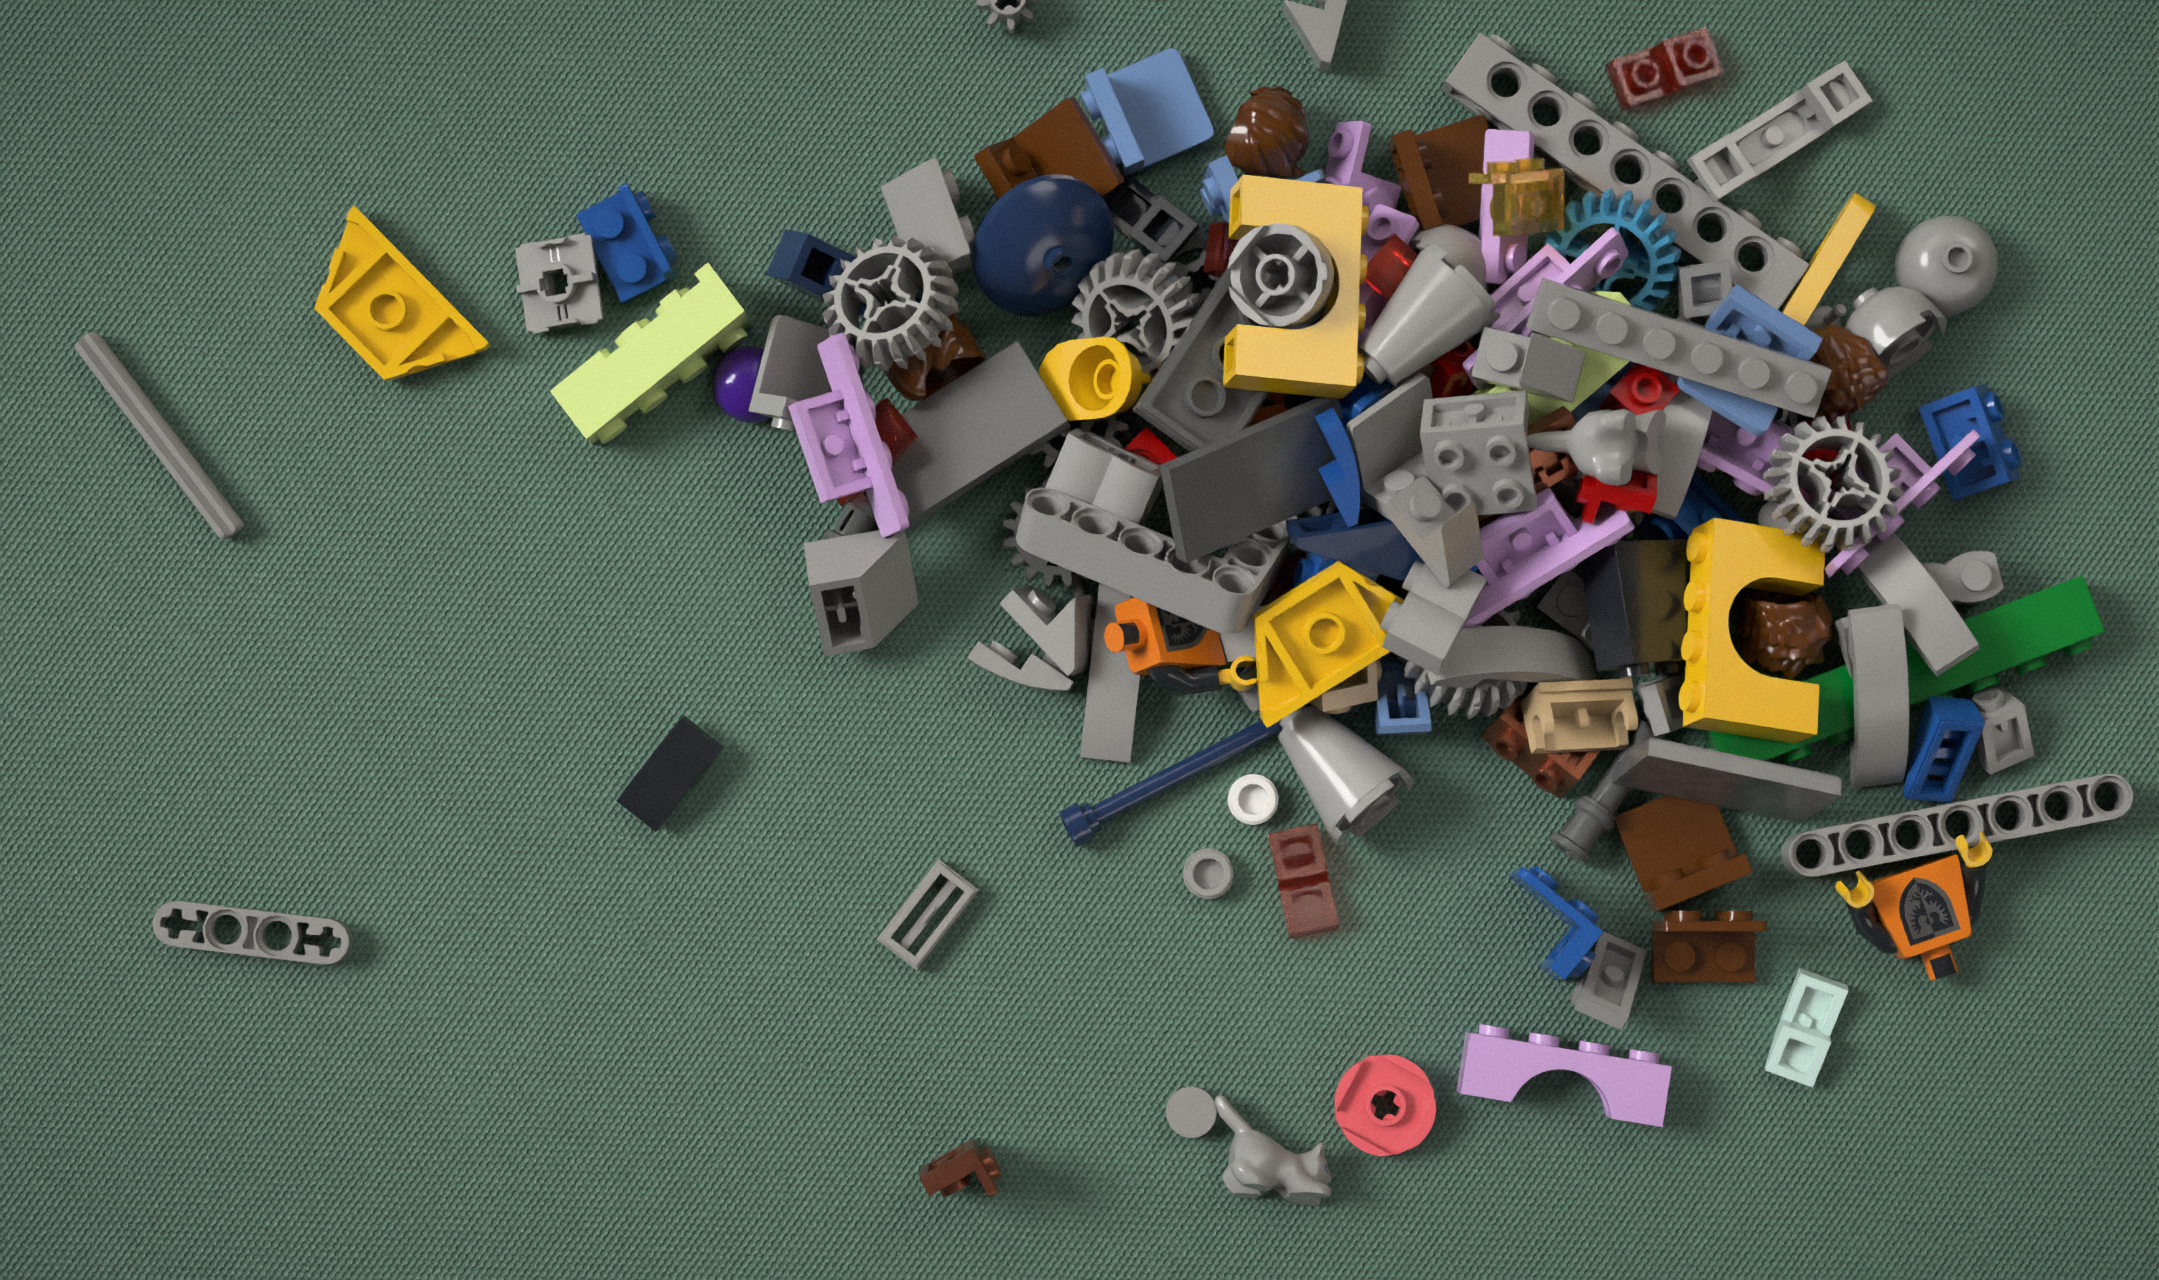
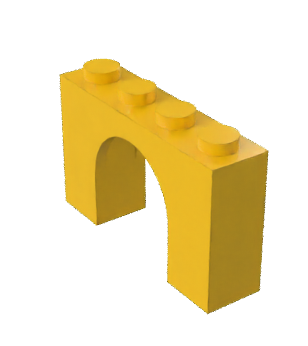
M1242 175L1230 189L1229 239L1240 240L1253 228L1262 225L1281 223L1300 226L1318 237L1330 253L1334 278L1332 292L1325 303L1322 317L1318 323L1302 329H1281L1237 324L1225 337L1223 387L1343 399L1356 387V384L1361 383L1364 372V356L1362 353H1357L1358 334H1362L1365 326L1366 308L1364 304L1359 303V285L1364 284L1367 274V256L1361 254V236L1366 234L1369 222L1368 206L1362 205V187Z
M1713 518L1692 529L1686 547V556L1688 561L1691 562L1690 582L1684 593V607L1688 611V627L1681 646L1682 658L1686 661L1685 682L1682 684L1679 693V706L1683 711V727L1792 744L1817 735L1819 684L1769 677L1753 670L1740 658L1732 644L1728 618L1732 602L1742 588L1802 596L1824 586L1825 553L1820 552L1818 539H1815L1808 547H1801L1802 532L1795 531L1792 535L1788 536L1784 535V529L1720 518Z

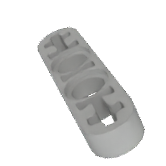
M187 901L167 902L155 912L153 918V931L156 937L162 943L173 947L315 964H336L349 955L353 946V937L349 928L343 922L329 918ZM177 909L182 910L183 919L202 921L201 911H207L208 915L203 925L205 942L197 941L201 931L182 930L178 938L173 937V929L165 927L166 918L175 917ZM224 915H231L237 918L242 930L238 940L228 945L221 943L214 932L216 922ZM274 921L285 922L292 932L290 944L279 951L271 949L265 941L264 934L266 928ZM301 923L309 924L305 933L309 935H325L327 927L333 928V936L341 938L340 948L331 949L330 956L328 957L324 955V948L322 946L304 944L305 955L298 954V949L303 939Z

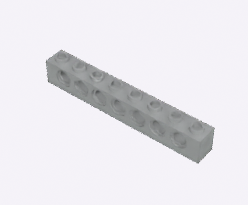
M1482 33L1478 34L1445 80L1441 91L1475 115H1483L1487 123L1495 129L1532 131L1535 135L1534 156L1584 192L1592 191L1600 201L1605 189L1612 187L1618 201H1621L1626 191L1632 190L1634 195L1632 204L1640 207L1645 199H1651L1652 206L1648 213L1653 217L1663 212L1656 203L1657 192L1662 190L1672 191L1680 200V210L1672 214L1666 213L1667 219L1661 229H1676L1677 237L1670 246L1680 248L1681 256L1679 259L1688 265L1729 260L1732 288L1737 284L1758 296L1778 310L1810 265L1801 259L1803 252L1800 248L1783 237H1778L1777 240H1774L1760 230L1762 223L1748 211L1737 208L1734 212L1719 200L1714 202L1699 179H1696L1693 183L1678 172L1680 165L1673 158L1659 150H1655L1653 154L1637 143L1639 137L1633 130L1618 121H1614L1611 125L1595 114L1598 108L1592 101L1577 92H1573L1571 96L1555 85L1557 79L1552 73L1535 63L1530 67L1514 56L1516 53L1514 47L1501 37L1492 34L1488 38ZM1498 75H1506L1512 78L1516 83L1517 93L1511 97L1497 95L1492 89L1491 79ZM1538 104L1550 105L1557 113L1558 122L1552 126L1538 124L1533 117L1532 108ZM1578 133L1593 135L1598 142V152L1594 155L1581 154L1574 146V136ZM1622 161L1634 164L1639 171V181L1635 184L1622 183L1615 175V164ZM1702 219L1715 221L1721 230L1720 241L1710 243L1703 240L1697 231L1698 221ZM1752 248L1760 254L1762 267L1759 271L1751 272L1741 266L1738 259L1740 249Z

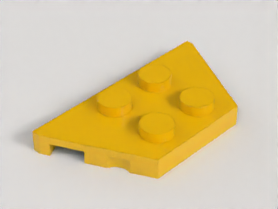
M355 206L348 211L346 217L347 225L338 249L335 248L327 281L321 287L314 309L386 382L486 351L491 346Z
M1337 561L1252 614L1260 718L1267 728L1389 653V650L1382 647L1387 632L1380 629V625L1392 602L1396 601L1403 604L1404 599L1345 563Z

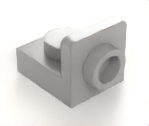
M2002 687L1985 688L1969 698V700L1974 702L1986 722L1976 744L1982 769L1991 775L2035 756L2025 705Z

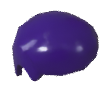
M756 346L737 347L721 356L712 372V394L715 401L726 414L740 422L762 423L770 418L749 411L764 352L763 348Z

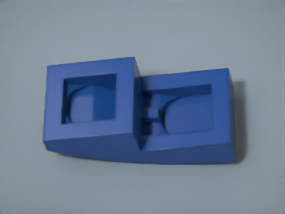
M1332 407L1315 416L1335 457V460L1318 468V471L1346 525L1350 528L1358 524L1360 510L1359 475L1350 440L1342 422Z

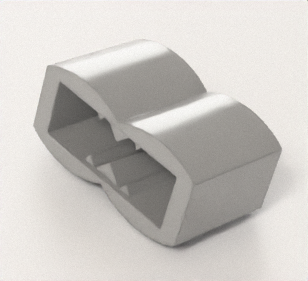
M1077 428L1068 433L1046 488L1057 490L1136 524L1145 526L1162 488L1163 481L1158 464L1133 452L1124 450L1102 436L1082 428Z
M1972 551L1951 558L1941 564H1922L1953 606H1967L1986 600L2004 588L1996 556L1992 552Z
M1416 560L1402 588L1410 592L1403 604L1396 601L1392 602L1380 625V629L1387 632L1382 647L1438 675L1476 606L1487 578L1468 570L1445 588L1426 563L1423 564Z

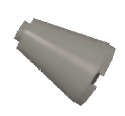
M1434 244L1427 245L1419 253L1358 348L1359 352L1364 356V372L1379 385L1384 380L1392 385L1397 384L1483 331L1484 327L1492 326L1501 317L1500 313L1492 311L1497 305L1475 277L1461 264H1458L1455 268L1453 266L1448 267L1441 261L1448 253Z
M1314 705L1308 708L1302 706L1280 721L1283 729L1278 738L1330 838L1336 845L1342 846L1347 844L1343 835L1349 831L1358 838L1375 826L1401 802L1395 793L1402 784L1408 791H1410L1415 779L1407 770L1334 717L1322 712Z

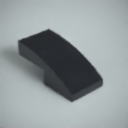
M1129 174L1124 177L1123 184L1114 189L1105 199L1113 218L1114 229L1148 254L1159 253L1160 262L1164 264L1171 262L1200 228L1194 220L1161 195L1158 197Z
M684 715L652 753L616 801L657 832L688 791L697 784L724 746Z

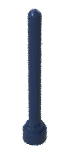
M1260 720L1091 807L1089 803L1080 807L1075 803L1058 813L1077 848L1095 839L1093 834L1101 830L1100 824L1279 734L1283 728L1280 725V721L1267 728L1263 721Z

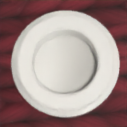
M1249 774L1233 783L1228 792L1227 803L1231 814L1238 821L1248 825H1257L1267 821L1275 813L1278 806V793L1274 784L1266 777Z

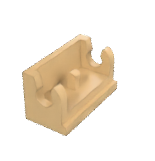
M1632 679L1539 682L1520 702L1531 754L1624 750L1629 745L1627 731L1638 729V716L1632 694V689L1634 688Z

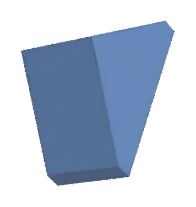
M1399 657L1379 658L1382 676L1380 681L1377 682L1378 700L1373 701L1375 736L1412 735L1431 732L1427 691L1415 694L1414 686L1418 679L1404 678V668L1407 663L1398 660Z

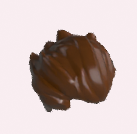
M1263 86L1250 91L1251 98L1240 105L1236 121L1226 138L1224 150L1231 165L1241 169L1246 175L1279 179L1302 177L1305 171L1297 167V162L1305 155L1308 149L1310 134L1305 121L1306 114L1302 102L1281 86Z
M955 314L947 316L953 323L954 331H940L938 337L941 339L942 348L932 344L925 348L926 361L918 359L916 355H913L909 359L908 369L899 367L894 361L889 371H884L891 384L906 400L921 402L987 360L986 354L976 345L975 338L969 333L968 325L966 323L962 324L955 317Z
M1829 324L1828 327H1817L1812 331L1823 339L1816 353L1809 361L1824 365L1832 371L1815 418L1811 417V420L1814 421L1817 417L1825 416L1827 421L1830 422L1838 416H1845L1847 422L1848 418L1856 410L1859 411L1863 405L1873 401L1876 395L1886 388L1888 371L1865 338L1849 333L1843 326Z
M1759 590L1750 596L1748 594L1743 596L1736 628L1740 636L1742 655L1748 665L1753 664L1757 660L1758 664L1761 667H1765L1770 673L1780 670L1783 672L1785 679L1792 680L1806 665L1824 662L1825 644L1831 639L1833 634L1832 614L1821 596L1817 597L1811 591L1802 596L1780 593L1775 597H1769V593L1766 590Z

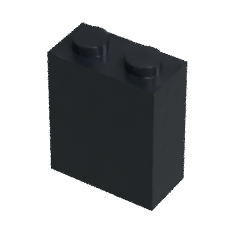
M1687 539L1618 541L1611 546L1604 547L1580 562L1597 672L1619 671L1620 679L1650 675V669H1655L1656 677L1685 673L1686 661L1682 658L1681 646L1688 627V611L1684 607V593L1690 582L1691 567L1690 561H1688L1686 556Z

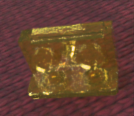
M1516 158L1514 161L1487 162V171L1469 173L1470 184H1493V197L1490 202L1493 236L1511 237L1564 229V168H1544V158Z

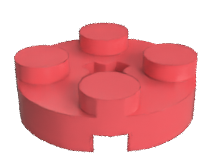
M1369 1055L1347 1069L1335 1091V1119L1344 1136L1354 1146L1372 1155L1389 1156L1414 1148L1425 1139L1435 1120L1436 1102L1434 1090L1426 1074L1410 1060L1397 1055ZM1387 1090L1392 1091L1395 1094L1393 1103L1399 1107L1398 1112L1395 1116L1386 1113L1382 1119L1375 1117L1376 1107L1371 1103L1375 1094L1383 1096Z

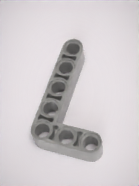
M1035 488L1026 494L1016 534V542L1021 549L1034 556L1223 634L1239 633L1247 626L1252 618V614L1256 612L1278 578L1291 538L1286 530V520L1232 543L1222 559L1207 554L1189 563H1185L1177 559L1173 538L1050 488Z

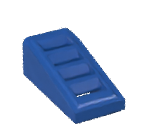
M1934 696L1928 698L1922 713L1903 789L1905 799L1952 802L1986 723L1973 701ZM1943 738L1952 739L1951 742H1950V741H1942V740H1943ZM1934 758H1947V761L1934 760ZM1928 774L1943 775L1942 780L1926 779Z

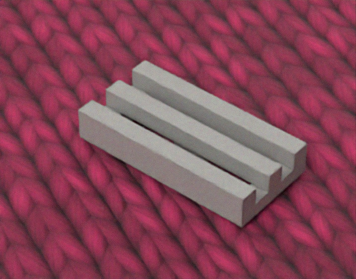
M939 859L877 940L914 969L918 970L979 890ZM940 874L949 879L902 941L898 943L891 938ZM958 886L964 891L963 895L914 956L908 951V948Z

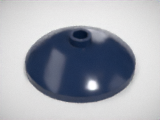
M1043 175L1015 186L1004 194L988 211L975 237L972 263L974 274L981 290L999 308L1021 316L1045 315L1069 306L1074 301L1075 296L1081 292L1078 285L1084 277L1090 275L1091 268L1098 262L1106 261L1110 257L1114 240V224L1110 209L1102 196L1093 187L1078 178L1068 175Z

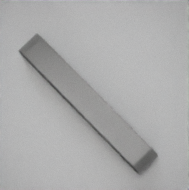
M2100 774L1818 828L1791 835L1782 846L1781 860L1784 867L1791 874L1798 877H1814L1956 850V839L1952 838L1945 829V821L1954 811L1960 813L1967 822L1964 838L1968 843V847L1978 845L1980 841L1979 832H1983L1989 843L2096 823L2123 816L2131 807L2133 791L2130 784L2123 777L2116 774ZM2101 783L2109 785L2115 794L2113 806L2107 811L2100 809L2094 800L2096 788ZM2053 792L2059 794L2065 802L2064 815L2057 821L2051 819L2045 811L2046 798ZM2002 802L2009 803L2016 812V821L2009 830L2002 829L1995 820V811ZM1903 821L1912 823L1918 833L1915 845L1908 850L1902 848L1895 838L1896 829ZM1855 830L1862 832L1868 840V850L1860 859L1853 858L1846 849V839ZM1804 840L1813 842L1819 851L1817 863L1809 869L1802 867L1796 858V849Z

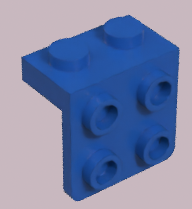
M1524 867L1514 869L1509 877L1571 927L1539 967L1555 980H1565L1568 976L1578 978L1596 956L1590 948L1603 934V931L1595 925L1599 916L1580 900L1575 898L1574 901L1570 899L1566 902L1554 891L1558 888L1559 884L1539 867H1530L1529 870Z

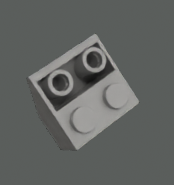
M933 158L881 186L882 194L898 237H902L906 243L913 237L921 241L925 247L934 248L941 256V260L946 261L952 269V275L973 268L971 254L973 253L975 234L968 215L960 218L957 216L955 207L961 205L951 168L941 171L937 158ZM922 277L919 278L916 284L917 287L924 285Z
M905 529L885 538L877 530L804 543L809 588L824 656L875 648L919 604Z

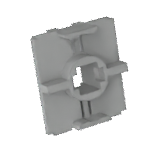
M586 233L568 236V238L520 244V247L515 248L520 285H516L517 293L522 294L527 332L536 334L547 332L551 329L557 330L574 325H588L604 320L592 235H586ZM563 272V275H567L568 287H565L566 293L557 295L554 274Z

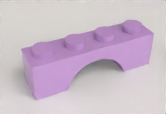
M1484 1024L1479 1025L1478 1034L1466 1032L1456 1090L1460 1094L1512 1102L1519 1089L1535 1075L1555 1069L1571 1070L1587 1079L1596 1089L1602 1100L1606 1117L1663 1127L1672 1066L1659 1064L1660 1054L1630 1049L1629 1058L1610 1056V1045L1580 1041L1578 1050L1559 1047L1560 1037L1530 1032L1528 1042L1508 1039L1510 1029Z

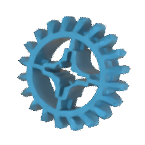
M1612 187L1605 189L1601 201L1591 191L1584 195L1582 204L1575 200L1569 202L1565 208L1566 215L1558 214L1554 219L1552 225L1556 231L1548 233L1545 245L1547 243L1550 244L1571 264L1602 236L1592 233L1588 237L1578 235L1581 230L1595 224H1612V227L1621 234L1629 254L1624 259L1621 268L1613 276L1602 279L1590 291L1621 292L1630 305L1653 312L1659 304L1658 298H1667L1672 290L1669 282L1675 281L1678 276V267L1673 263L1677 262L1681 256L1680 248L1670 246L1677 237L1676 229H1661L1667 219L1666 212L1658 213L1652 217L1648 213L1652 206L1651 199H1645L1640 207L1632 204L1634 195L1632 190L1625 192L1621 201H1618ZM1630 231L1641 240L1646 249L1640 248L1633 243L1629 235ZM1636 275L1646 278L1643 282L1629 288H1612L1614 281L1619 278L1634 280Z

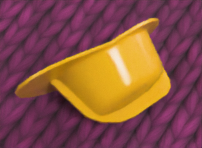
M1104 336L1069 340L1057 344L1046 354L1038 372L1069 421L1101 419L1126 411L1138 400L1142 391V385L1151 382V377L1142 372V366L1137 357L1116 338Z

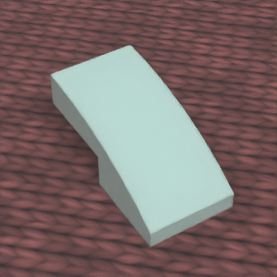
M1799 968L1765 1064V1071L1813 1088L1831 1045V1032L1848 993L1846 984Z

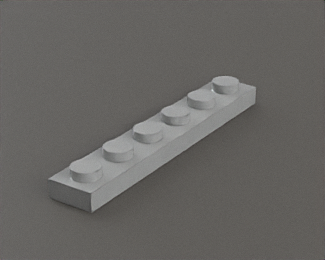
M1543 277L1526 324L1528 329L1812 418H1815L1832 371L1824 365Z

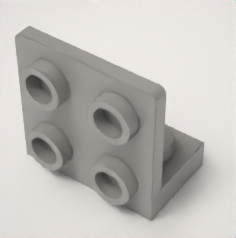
M1418 373L1346 425L1347 436L1352 446L1359 475L1360 500L1389 520L1390 518L1381 507L1423 473L1427 477L1420 438V427L1424 399H1433L1430 380L1422 373Z
M1527 390L1424 399L1420 438L1427 478L1455 513L1472 500L1476 505L1477 516L1534 511L1537 508L1536 490L1527 440L1529 418Z

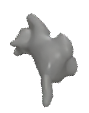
M1607 409L1589 412L1571 430L1540 432L1528 435V447L1545 452L1569 454L1577 468L1584 475L1596 478L1607 485H1626L1631 480L1632 470L1649 474H1657L1661 471L1663 458L1658 451V437L1666 423V414L1663 410H1653L1635 415L1626 409L1614 411Z
M1218 1095L1215 1097V1105L1220 1117L1235 1133L1229 1148L1228 1166L1222 1174L1224 1184L1233 1195L1254 1199L1274 1189L1283 1198L1292 1203L1309 1206H1319L1321 1197H1329L1331 1195V1188L1327 1184L1331 1181L1332 1176L1324 1156V1143H1319L1309 1152L1295 1154L1283 1148L1264 1133L1253 1130L1224 1096Z

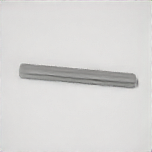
M94 331L82 337L75 344V350L214 532L223 540L235 536L244 527L243 521L100 334Z

